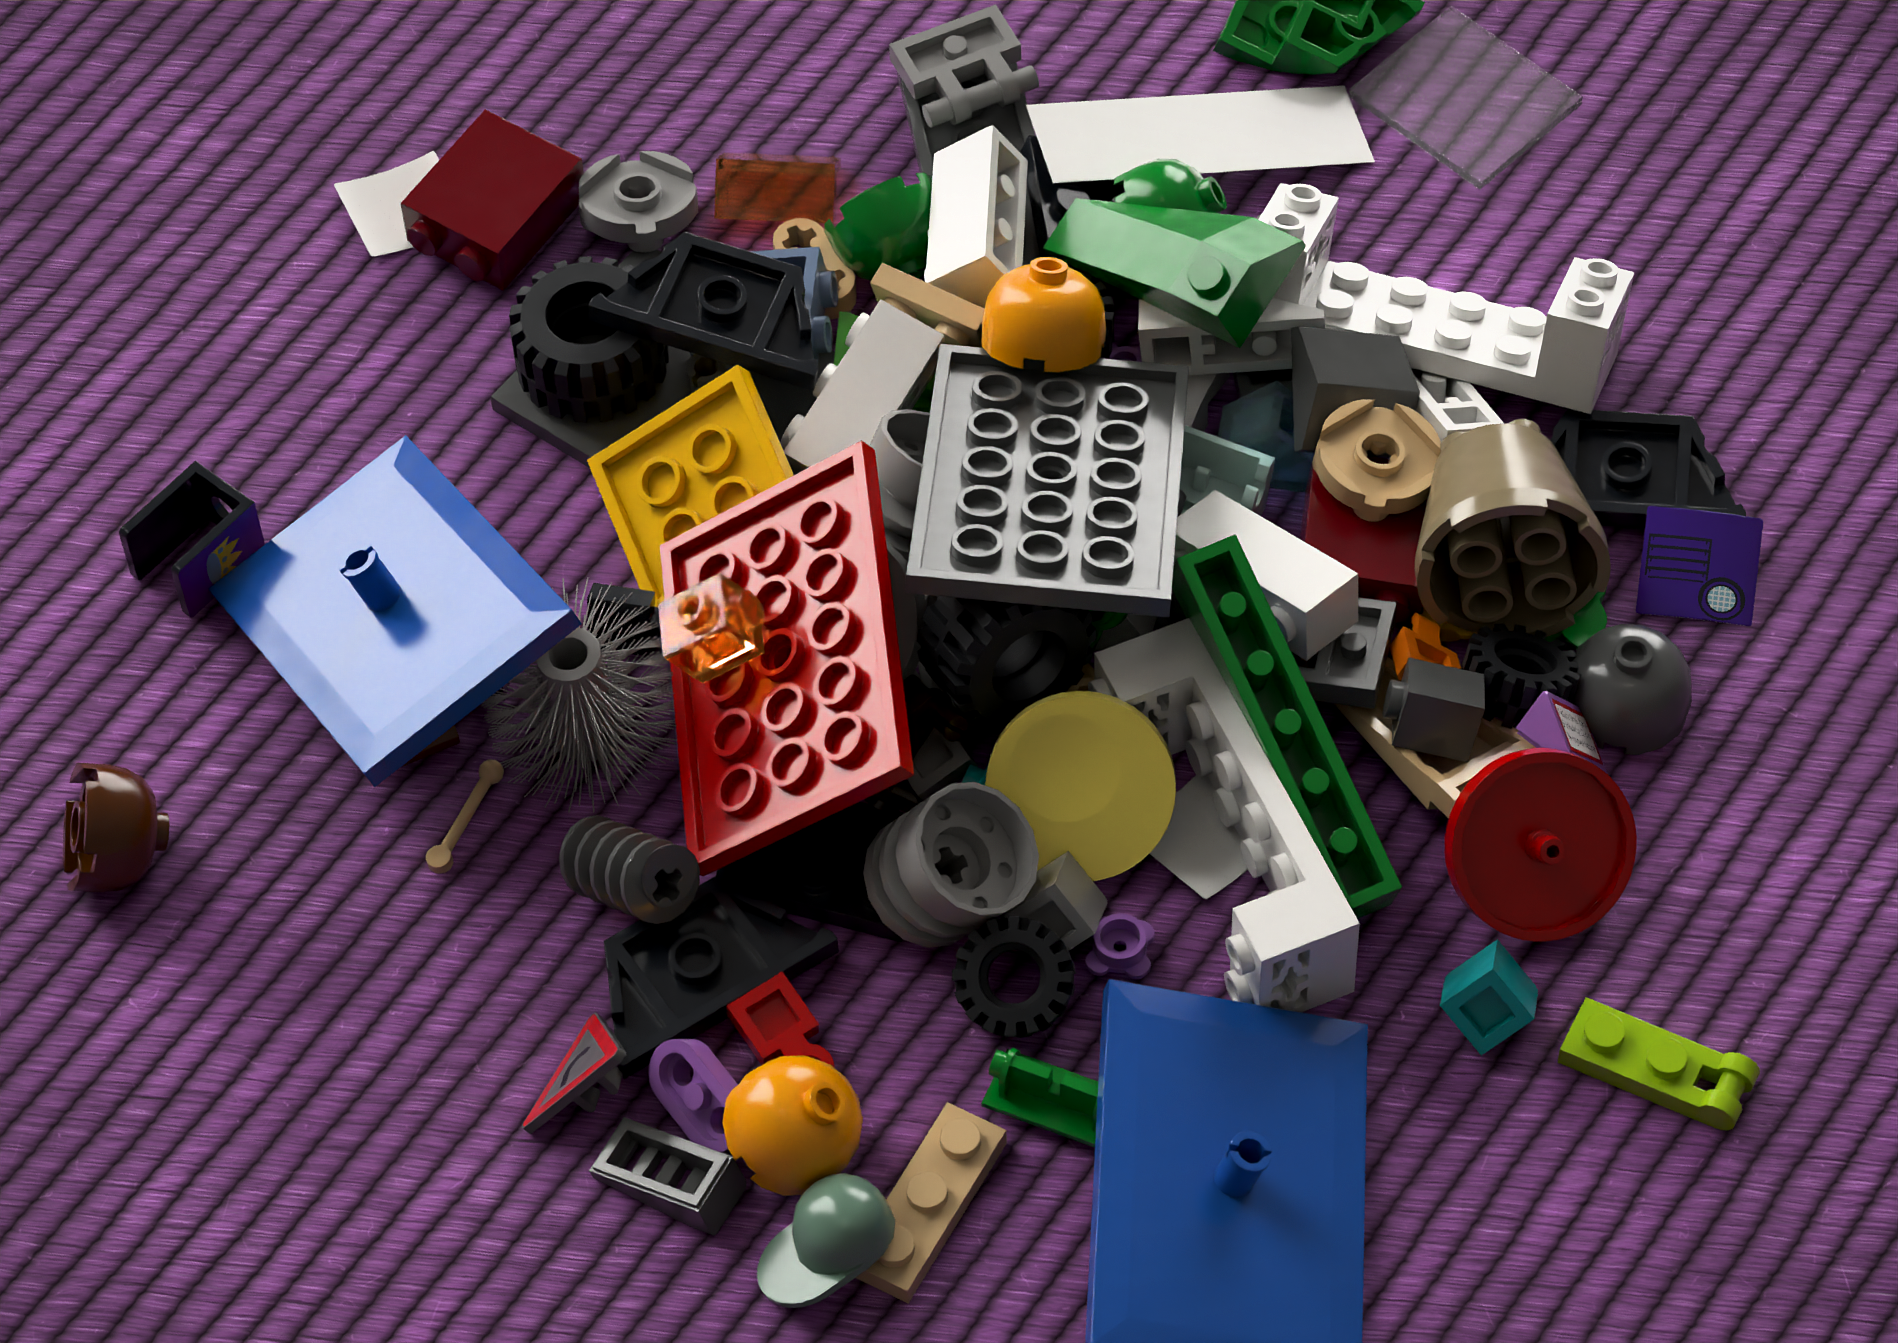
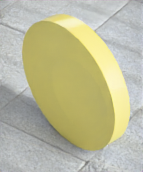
M1070 691L1054 694L1036 701L1018 713L1001 732L994 745L987 767L985 786L999 790L1016 804L1033 829L1039 854L1037 871L1069 851L1092 881L1116 876L1142 861L1156 847L1166 832L1172 817L1176 797V775L1172 756L1166 741L1155 725L1134 706L1111 695L1091 691Z

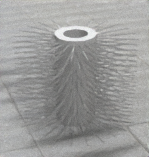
M587 577L582 600H580V609L578 613L579 620L581 618V610L589 577ZM562 578L564 602L566 603L567 600L568 605V595L566 593L565 599L564 578ZM612 582L595 608L602 590L601 587L586 623L592 597L591 592L582 628L580 626L524 669V673L518 674L508 682L523 684V686L517 685L520 687L517 690L507 686L514 690V692L500 688V690L511 694L497 691L496 693L501 694H493L496 696H490L486 699L488 701H484L483 703L485 704L481 705L489 704L483 708L490 705L493 707L508 697L527 699L518 707L503 702V704L514 708L496 705L506 709L489 707L487 709L503 711H487L498 713L484 714L485 716L491 715L484 717V719L489 718L485 721L493 719L488 723L496 720L491 724H502L491 726L499 727L489 729L494 731L488 733L495 732L489 734V736L496 734L492 738L501 734L496 738L498 739L506 734L502 738L504 739L515 730L508 738L510 739L523 727L516 736L517 738L525 727H529L525 735L530 727L535 728L531 733L519 740L493 743V745L500 744L492 746V748L498 747L493 750L502 748L498 750H503L500 754L511 748L505 753L507 754L519 745L515 749L516 751L527 741L522 748L523 750L530 740H534L529 748L530 751L500 762L501 764L507 762L502 765L508 764L504 768L516 762L509 768L511 769L525 758L516 767L517 769L533 753L525 764L526 766L535 753L540 750L533 762L534 764L541 751L547 748L544 757L539 762L508 781V783L519 777L515 781L517 782L527 774L520 782L522 783L538 766L528 780L529 782L547 759L537 777L538 779L550 757L554 755L548 772L524 797L540 783L532 794L533 796L551 773L541 791L542 793L557 768V773L550 788L552 789L564 757L567 755L563 774L545 808L561 782V787L554 804L556 803L571 766L565 793L566 798L570 779L573 777L575 760H577L576 779L568 813L570 812L574 792L577 790L580 767L579 806L584 767L586 784L588 775L589 797L591 798L592 793L594 812L591 761L594 762L604 803L605 800L596 760L599 761L617 806L619 804L614 795L615 789L610 779L612 776L607 763L627 794L629 793L610 761L618 769L623 779L625 780L626 778L641 795L617 766L610 754L611 752L615 755L620 765L623 764L636 780L637 778L618 755L648 781L649 779L634 764L660 780L628 758L617 744H620L644 766L646 765L631 750L654 765L657 764L639 752L664 764L666 763L649 754L674 761L640 749L628 738L632 737L652 751L653 749L635 737L660 749L662 748L647 740L668 747L670 746L658 741L676 744L666 740L677 741V739L650 737L649 734L637 727L641 726L659 735V733L643 725L667 732L654 726L673 729L661 725L676 726L670 724L675 723L672 722L675 720L642 722L632 718L633 716H638L646 721L638 715L642 713L656 720L644 712L660 717L664 716L653 712L668 715L670 713L661 711L674 712V710H665L674 709V707H671L674 706L671 705L674 704V700L651 708L632 705L636 702L643 706L637 702L638 700L652 705V703L642 699L643 697L660 703V701L649 697L667 700L657 696L671 697L670 695L660 694H675L674 692L663 693L673 691L669 690L672 689V685L667 686L671 682L660 687L668 681L656 680L671 679L660 677L673 676L666 675L673 673H666L671 671V669L664 671L668 669L665 668L657 672L665 666L654 665L668 664L657 663L670 661L663 660L669 657L662 658L668 655L661 656L665 654L662 653L654 657L660 653L658 652L648 658L654 653L653 651L642 661L640 660L645 654L636 663L634 661L637 656L632 662H628L630 658L628 656L640 649L666 646V644L660 645L666 642H662L664 639L658 641L661 638L652 641L657 637L646 642L651 638L648 637L638 645L643 639L642 637L631 649L629 648L635 639L627 649H623L626 645L625 642L621 650H616L620 644L630 637L661 626V624L654 626L658 624L657 622L649 626L653 623L651 622L641 628L643 626L641 625L632 632L640 624L639 622L624 637L632 626L631 624L621 638L617 639L623 628H621L615 640L610 642L614 631L650 608V606L639 612L644 608L643 606L631 615L637 608L635 607L619 624L627 613L626 611L613 629L610 630L619 615L618 612L607 633L604 634L609 618L633 592L616 608L625 596L624 594L607 615L616 599L615 597L599 624L598 622L606 602L604 603L595 628L590 633L594 615ZM577 584V588H576V599H575V609H574L575 615H576V608H577L578 584ZM606 622L601 636L596 639L597 632ZM641 665L656 666L645 676L643 675L649 668L639 678L626 676ZM657 666H660V667H661V668L657 669L656 671H654L653 673H651L654 669L657 668ZM640 682L655 687L647 693L629 691ZM646 682L656 683V684H660V685H659V686H654V685L648 684V683H646ZM517 712L531 714L518 724H507ZM512 714V716L505 723H501ZM630 727H635L648 736L636 734ZM620 736H624L634 746H631L623 742ZM541 739L540 743L533 749H531L535 740ZM553 746L552 749L547 753L549 747ZM561 750L559 759L551 768L556 753Z

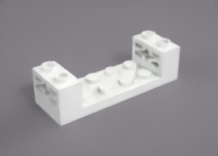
M1280 183L1259 220L1303 240L1306 248L1273 298L1324 310L1326 329L1400 336L1411 368L1591 414L1617 357L1634 272L1620 269L1612 262L1604 259L1593 258L1584 260L1575 257L1547 316L1539 310L1530 307L1512 308L1488 302L1475 293H1453L1429 287L1423 281L1416 278H1394L1368 271L1366 267L1358 263H1335L1328 261L1339 197L1323 194L1317 188L1306 184L1287 185Z
M1187 618L1094 653L1095 680L1088 683V691L1111 695L1142 712L1159 730L1166 741L1171 755L1186 749L1189 762L1198 777L1208 775L1215 789L1212 795L1220 820L1226 827L1234 825L1242 839L1240 842L1241 854L1248 871L1254 878L1262 876L1270 890L1268 895L1232 909V933L1230 937L1225 939L1230 959V971L1224 973L1225 985L1231 1000L1304 1012L1354 992L1360 923L1190 619Z

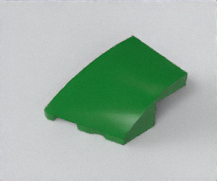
M1235 0L1213 51L1232 60L1277 72L1292 74L1336 73L1419 15L1425 2L1422 0Z

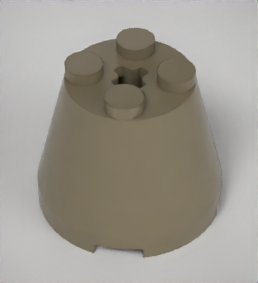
M1517 419L1508 424H1490L1467 432L1460 431L1449 434L1440 445L1441 453L1435 464L1415 555L1418 595L1426 612L1439 625L1448 622L1456 627L1478 633L1481 627L1487 626L1493 630L1494 624L1505 623L1509 631H1513L1514 625L1517 624L1526 626V633L1535 635L1538 629L1547 633L1546 637L1572 626L1575 624L1574 614L1582 609L1598 591L1605 592L1610 578L1611 563L1604 530L1557 449L1546 436L1541 434L1538 424L1528 419Z

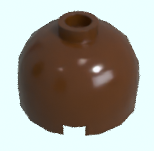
M76 763L71 774L70 783H82L79 801L66 800L63 829V866L66 873H72L77 869V875L67 884V888L69 891L82 892L119 891L137 883L151 866L154 851H166L169 840V815L166 812H157L156 799L152 789L141 776L129 769L108 764Z

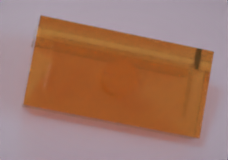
M723 153L716 158L714 218L788 221L795 218H807L817 223H826L830 218L832 223H834L836 217L837 173L841 170V158Z

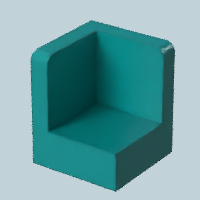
M1497 939L1445 976L1440 1006L1482 1056L1535 1019L1538 989Z

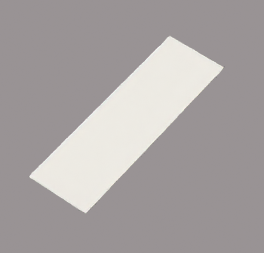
M1345 86L1026 105L1053 183L1112 180L1143 163L1155 159H1177L1194 167L1200 174L1375 162Z

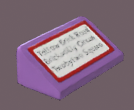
M1543 691L1517 725L1518 734L1536 748H1551L1572 753L1593 763L1607 773L1594 736L1579 707L1548 691Z

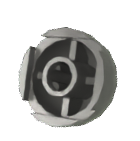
M1619 624L1598 631L1579 645L1575 652L1576 657L1572 662H1577L1579 669L1576 673L1580 674L1581 677L1572 704L1579 707L1598 748L1604 749V743H1607L1614 747H1625L1624 754L1640 755L1663 748L1680 734L1691 708V669L1682 651L1663 633L1644 625Z

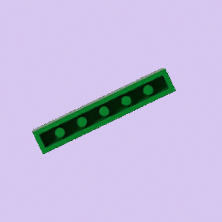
M1236 534L1176 558L1173 566L1172 589L1186 619H1190L1356 918L1359 919L1391 905L1402 886Z

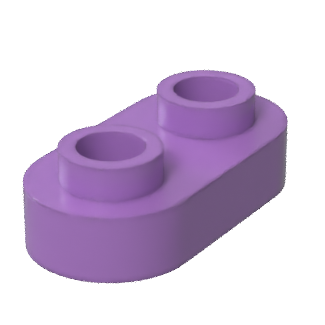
M671 1039L663 1042L656 1048L649 1063V1082L653 1093L691 1142L724 1154H731L727 1148L722 1121L726 1098L732 1089L738 1085L737 1082L703 1042L696 1039ZM690 1067L693 1068V1078H692V1080H691V1077H690Z

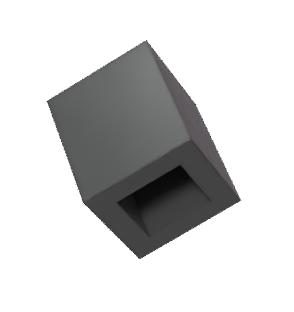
M1408 657L1402 680L1391 679L1384 700L1383 718L1392 719V746L1468 762L1485 711L1484 674Z

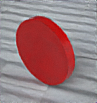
M1531 748L1519 750L1502 756L1485 766L1461 791L1452 808L1446 827L1444 847L1446 867L1458 897L1485 924L1500 933L1525 941L1559 940L1589 928L1604 917L1618 901L1628 884L1635 863L1637 849L1636 826L1625 795L1616 782L1598 766L1577 755L1558 749Z

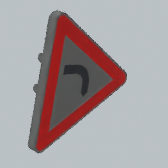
M597 1012L587 1019L522 1123V1128L529 1134L535 1132L572 1101L582 1109L594 1112L600 1096V1090L592 1086L596 1082L606 1088L610 1094H617L623 1076L617 1065L626 1056V1051L604 1018Z

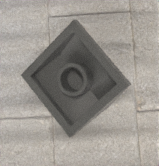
M1302 326L1291 328L1294 452L1314 453L1325 420L1336 409L1347 403L1357 400H1375L1373 407H1384L1394 410L1395 403L1416 410L1420 391L1400 336ZM1371 450L1366 451L1367 456L1384 459H1390L1391 457L1386 452L1376 455Z

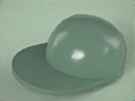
M847 1173L828 1175L814 1182L802 1193L797 1202L793 1223L779 1232L769 1242L759 1259L757 1280L764 1295L771 1302L782 1307H805L824 1300L869 1269L884 1255L894 1237L896 1220L883 1194L868 1180Z

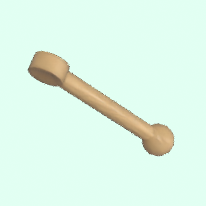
M489 759L480 765V779L441 845L433 846L427 851L426 861L432 872L438 874L445 873L453 866L452 850L491 784L498 783L503 778L504 769L497 760Z

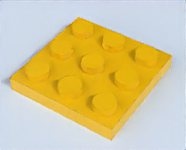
M739 365L729 369L587 460L638 586L641 590L655 592V607L665 606L660 556L661 544L794 476L751 374Z

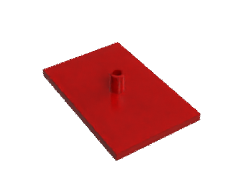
M861 440L660 545L671 672H673L671 673L673 675L671 676L672 689L675 693L673 694L686 845L687 849L697 859L701 876L708 875L914 775L876 454L872 447Z

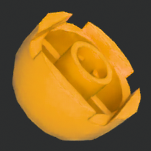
M1052 257L1036 258L1030 264L1013 269L1003 275L988 294L982 317L981 341L982 348L992 358L1021 369L1024 366V358L1045 360L1044 372H1063L1081 369L1097 362L1101 357V348H1104L1106 337L1104 302L1097 287L1080 272L1069 268L1066 262Z
M797 1055L775 1058L746 1074L740 1084L735 1086L726 1098L722 1124L727 1148L735 1161L742 1157L747 1166L756 1173L750 1179L761 1188L783 1196L802 1195L814 1182L828 1175L840 1174L847 1167L859 1148L863 1116L859 1098L845 1076L828 1063L808 1056Z

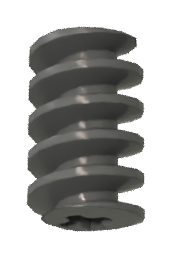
M599 815L582 818L570 827L562 841L559 855L561 874L567 886L582 897L590 898L597 903L605 904L609 908L620 910L624 914L635 916L639 920L654 924L672 921L682 914L694 900L699 886L700 868L695 855L684 846L673 844L671 841L657 838L655 835L644 833L637 828L628 827L624 823L612 821L610 818Z

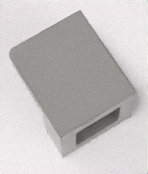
M1067 851L1037 871L1036 881L1024 901L1006 911L1003 917L1020 916L1036 920L1054 931L1064 941L1067 948L1071 950L1096 933L1107 905V899L1071 853Z

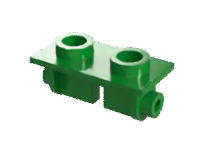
M1015 1048L1007 1049L1006 1052L996 1051L989 1068V1075L994 1078L983 1098L982 1107L1095 1148L1098 1081L1026 1056Z

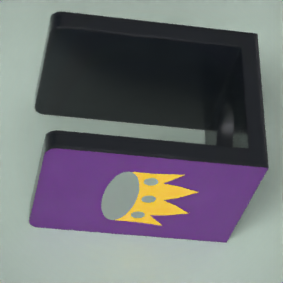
M194 461L119 530L130 574L136 579L142 580L208 519L216 524L208 534L184 554L171 568L182 612L189 617H194L214 598L208 588L265 545L255 502L197 461ZM219 499L232 509L231 513L224 508Z

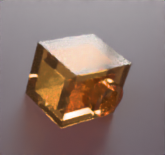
M718 573L658 603L663 658L702 684L765 653L762 632L765 615L759 599L754 593L743 589L722 573Z

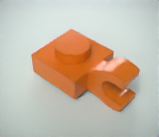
M1416 612L1411 617L1412 630L1403 626L1390 644L1394 667L1399 681L1402 680L1408 657L1461 669L1457 653L1447 649L1440 643V625Z

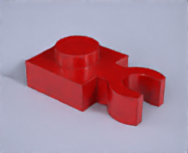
M783 971L727 1005V1016L761 1065L781 1056L804 1055L828 1063L835 1068L833 1058L825 1048L807 1041L819 1033V1023Z

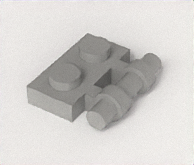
M997 5L889 44L890 61L914 100L935 92L940 98L922 106L923 116L930 128L947 121L956 125L970 120L974 111L998 103L1001 107L1019 101L1020 94L1039 87L1037 73L1031 65L1013 72L1008 65L1021 60V43ZM983 74L988 79L987 82L965 90L960 85L964 81Z

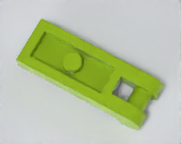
M1587 997L1560 1047L1558 1063L1720 1130H1731L1734 1128L1742 1112V1105L1739 1100L1743 1093H1748L1753 1089L1760 1074V1068L1757 1063L1743 1054L1736 1052L1723 1054ZM1700 1078L1717 1084L1715 1089L1708 1091L1696 1087Z

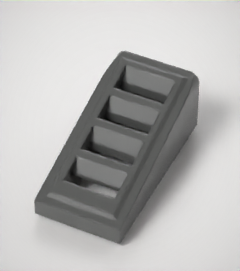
M625 1117L589 1170L594 1179L694 1229L713 1236L723 1226L745 1191L747 1184L744 1175L732 1156ZM639 1145L646 1148L632 1171L625 1170L626 1165ZM663 1157L666 1158L667 1161L654 1180L650 1179ZM687 1169L690 1170L691 1173L681 1189H676Z

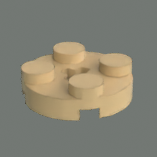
M1357 400L1339 407L1325 420L1312 461L1313 469L1324 487L1337 500L1352 507L1355 514L1361 519L1378 522L1385 519L1388 514H1399L1409 511L1422 504L1428 498L1435 464L1441 453V442L1433 426L1415 410L1395 403L1394 410H1390L1384 407H1373L1375 400ZM1371 450L1376 455L1386 452L1391 457L1388 464H1378L1367 458L1368 454L1366 451Z

